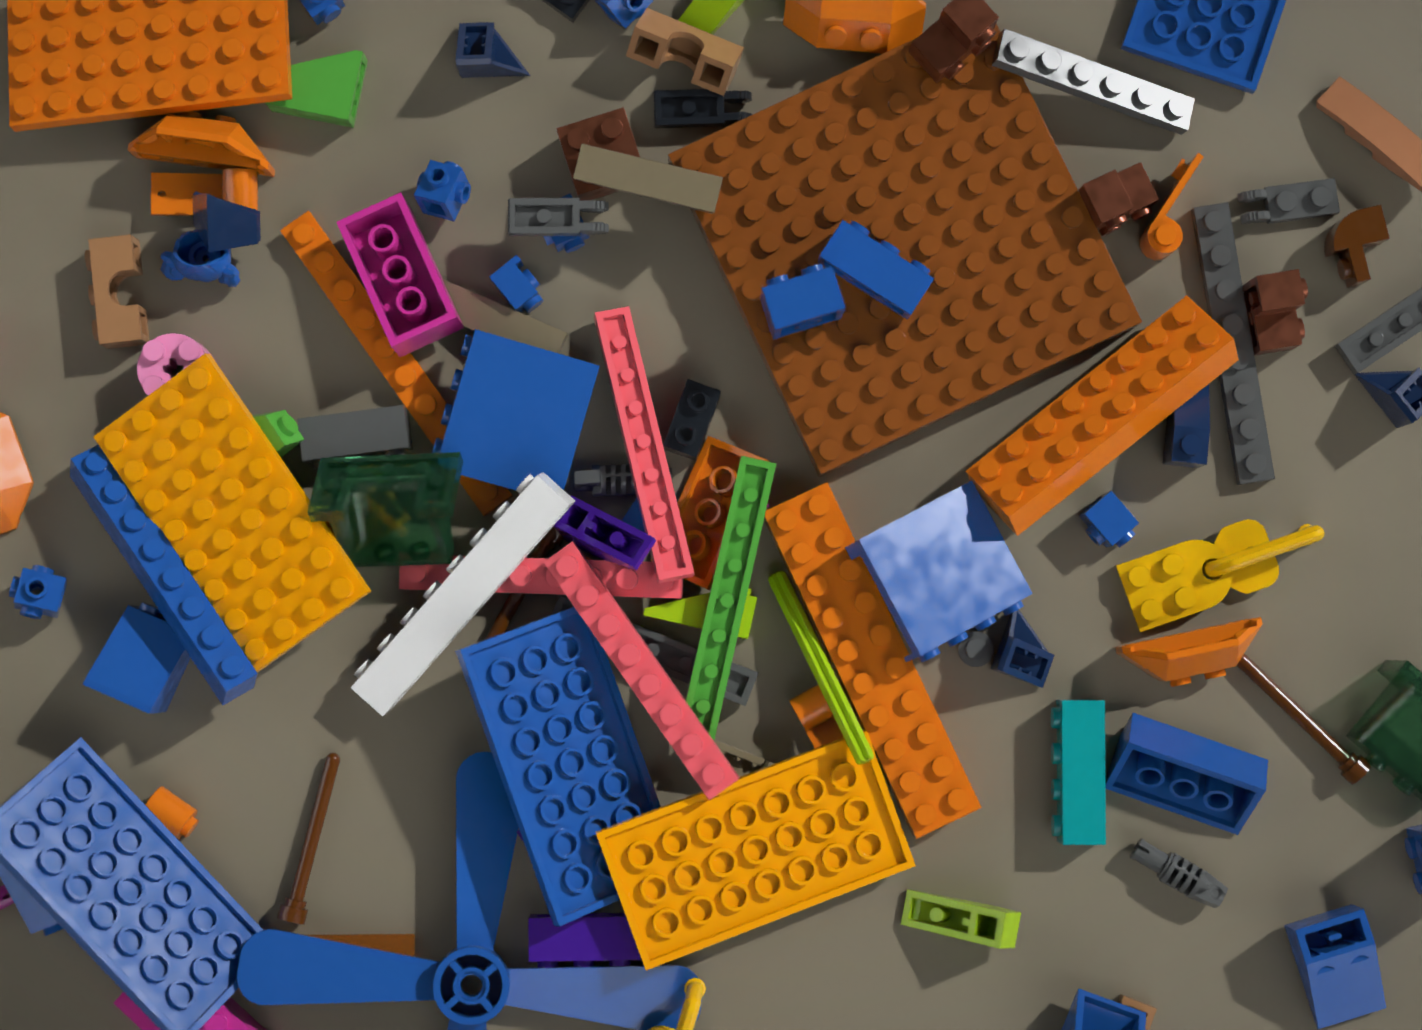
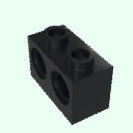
M687 379L663 444L664 450L697 461L721 397L720 390Z

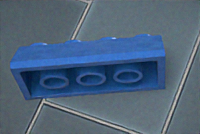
M1132 713L1119 737L1106 776V789L1238 835L1266 791L1268 759Z

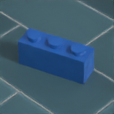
M842 220L821 252L818 263L826 268L833 266L835 274L908 320L934 280L933 277L928 275L930 270L916 260H912L909 263L898 256L900 251L889 242L882 240L881 243H878L868 236L869 230L855 221H851L849 224Z

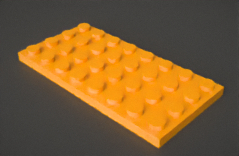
M203 354L93 436L146 516L162 530L257 673L372 592L211 354Z
M866 730L862 731L873 751L874 758L865 764L858 765L855 762L845 739L841 738L741 776L739 780L711 800L701 791L595 832L645 970L916 866Z

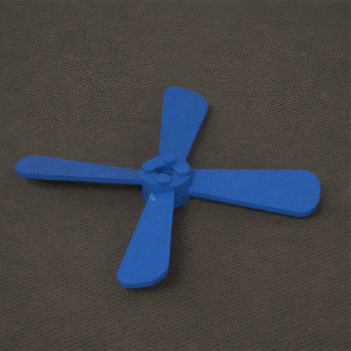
M478 752L470 755L461 763L456 774L457 948L446 954L441 962L277 929H266L257 932L246 941L240 953L237 971V982L241 993L249 1001L258 1005L435 1000L441 1012L450 1019L447 1030H487V1021L494 1018L504 1005L635 1030H649L659 1025L676 1029L686 996L684 986L689 979L698 977L693 971L681 965H662L649 970H645L644 965L507 968L502 957L494 951V945L517 838L516 832L519 827L492 752ZM468 975H476L482 981L481 990L475 994L466 993L461 986L462 979ZM700 1005V1009H699V1012H698V1016H697L696 1022H697V1020H698V1018H699V1015H700L701 1005Z

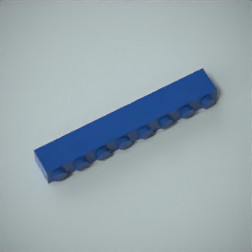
M96 445L71 458V479L221 704L225 705L253 689L258 673L162 530L146 516L100 446Z

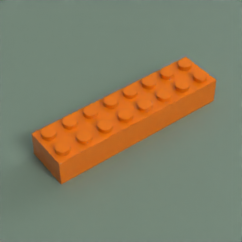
M1186 295L967 469L966 473L969 480L973 481L981 498L1017 536L1020 535L1236 363L1239 359L1234 338Z

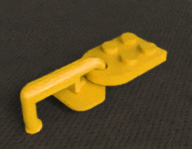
M1246 519L1223 527L1219 531L1214 544L1204 540H1187L1115 566L1139 632H1143L1217 605L1227 595L1230 587L1241 593L1249 594L1271 586L1279 576V565L1275 556L1320 541L1324 537L1325 532L1321 526L1304 524L1296 532L1269 541L1265 528L1259 522Z

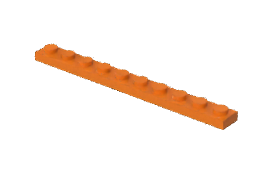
M308 210L281 229V233L434 446L436 438L443 439L447 426L440 423L447 402L412 353L399 357L393 350L366 289ZM453 473L483 516H486L513 497L508 488Z

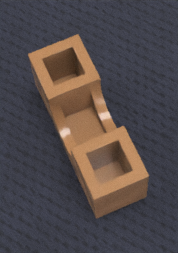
M646 8L634 27L626 56L656 69H659L661 64L666 61L681 62L689 66L694 72L691 83L724 96L735 76L744 47Z
M131 234L88 239L89 250H85V263L88 271L92 272L93 284L88 286L90 303L92 306H95L96 319L92 320L94 339L99 341V345L107 349L145 345V343L150 341L147 310L138 304L120 305L117 299L118 286L124 279L143 275L139 240Z

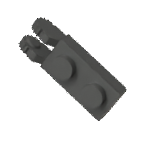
M1335 178L1269 186L1264 189L1250 190L1237 194L1238 202L1240 203L1264 200L1265 211H1251L1242 214V224L1259 222L1272 224L1333 216L1340 213Z
M508 198V235L580 236V233L587 235L609 233L608 224L603 222L580 223V211L603 213L609 211V202L598 200L580 201V198Z

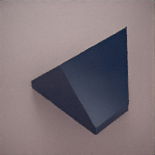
M494 22L459 23L455 60L461 78L531 76L496 31Z
M195 192L192 195L193 224L208 252L249 246L260 242V211L219 199L208 193Z
M1419 367L1414 371L1355 374L1396 428L1412 424L1422 416V370Z
M1020 610L1011 613L991 670L1043 688L1055 655L1047 651Z

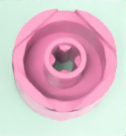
M170 333L158 336L145 343L139 356L137 375L144 392L150 395L174 377L172 376V371L177 369V365L185 369L203 354H210V352L197 341L182 334Z

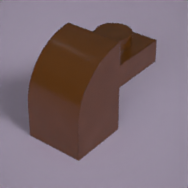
M1376 205L1363 208L1348 214L1338 221L1327 234L1324 244L1325 257L1339 254L1340 259L1337 261V269L1340 278L1346 281L1347 288L1361 285L1371 279L1363 249L1380 245L1390 239L1382 206Z

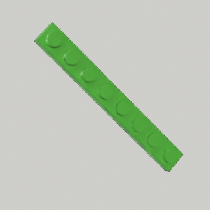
M741 456L686 699V702L713 740H715L776 468V463Z

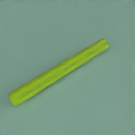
M778 571L768 577L769 584L855 762L858 765L865 764L874 758L873 751L786 573Z

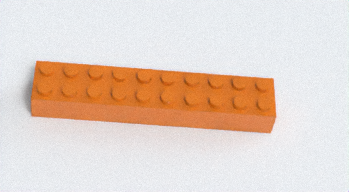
M828 482L766 510L764 521L863 730L868 732L879 765L912 835L917 839L982 808L913 661L906 662L903 658L909 655L879 589L861 556L851 560L845 549L846 546L854 543L855 539Z

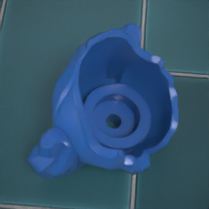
M197 230L182 234L180 238H177L173 252L165 251L160 256L163 260L160 270L164 276L171 280H182L185 277L195 281L211 282L218 279L221 284H227L229 287H237L241 281L238 269L231 264V249L208 252Z

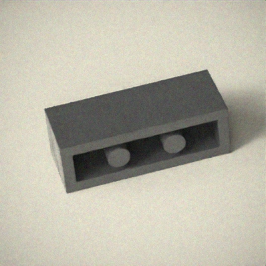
M404 405L297 419L298 430L304 438L300 443L302 461L308 464L312 463L313 469L333 467L334 460L348 459V464L369 462V456L383 454L384 460L405 457L404 451L413 450L409 413Z

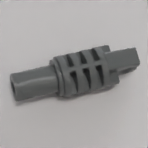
M629 464L592 465V470L574 472L575 491H592L593 496L636 495ZM669 468L672 479V468Z
M1139 839L1134 847L1136 850L1131 852L1130 858L1132 860H1136L1155 871L1159 881L1176 889L1188 898L1213 908L1221 905L1228 890L1225 885L1206 870L1189 862V860L1177 853L1170 852L1166 854L1147 843L1144 839Z

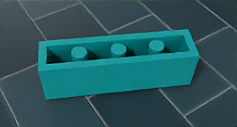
M1056 700V707L1051 708L1050 715L1052 729H1057V743L1051 744L1052 764H1057V779L1051 780L1052 800H1057V815H1052L1051 817L1052 836H1057V842L1062 845H1106L1105 700Z

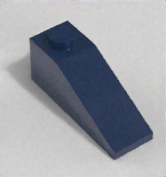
M1209 384L1167 417L1163 454L1164 465L1192 468L1207 465L1210 437Z

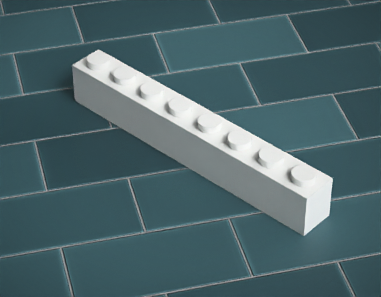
M544 472L538 474L535 478L530 474L516 489L520 494L512 504L506 501L495 512L493 518L496 520V523L489 531L482 528L469 543L473 549L464 558L460 554L452 561L446 569L450 573L442 584L436 581L425 592L423 597L427 601L419 610L413 607L400 621L404 627L396 637L390 633L377 647L381 654L374 662H371L369 659L366 660L355 672L354 675L358 680L351 689L382 717L392 710L575 502L569 494Z

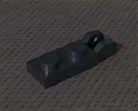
M707 89L655 90V128L732 125L751 116L752 113H724V102L730 104L751 102L752 93L742 90L726 91L724 96Z

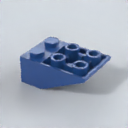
M1350 904L1284 925L1317 1029L1386 1008L1376 945L1364 908Z

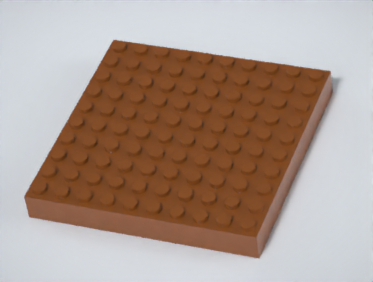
M997 23L994 27L996 34L990 39L992 43L977 57L971 53L962 61L965 65L964 68L951 80H948L945 76L936 83L909 53L911 44L915 40L913 39L668 154V164L723 177L715 212L709 214L691 209V212L818 477L1119 336L1142 323L1135 305L1023 77L992 66L996 43L1000 33ZM842 220L849 224L851 221L861 224L869 230L868 236L878 243H881L882 240L889 242L900 251L898 256L909 263L912 260L922 263L930 270L928 275L934 278L907 320L835 274L846 307L842 318L774 340L772 339L760 300L762 288L768 286L767 280L781 275H787L788 279L801 276V270L819 264L818 258Z

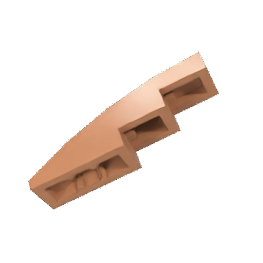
M1339 76L1316 101L1317 108L1343 125L1344 133L1369 149L1375 161L1422 192V140L1369 96Z

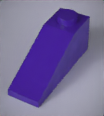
M571 495L575 502L553 527L568 543L575 542L581 550L595 557L637 571L655 544L656 539Z

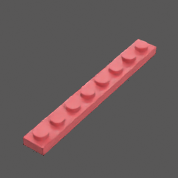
M627 306L595 312V325L645 532L656 539L650 553L657 582L659 584L693 577L694 569L630 308Z
M572 541L543 563L707 798L711 800L739 780L738 774L576 543Z
M400 554L399 589L428 590L436 581L442 584L450 575L446 571L447 567L458 555ZM525 558L495 592L566 595L543 563L549 558ZM588 560L612 596L682 598L683 579L658 584L652 561H643L636 571L607 560Z

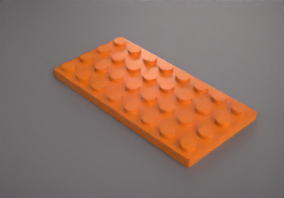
M7 0L9 126L14 132L293 99L287 0Z

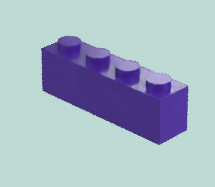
M624 912L589 913L560 927L553 925L550 914H531L528 918L529 962H537V967H558L559 961H573L574 967L595 966V961L609 960V966H630L631 960H641Z

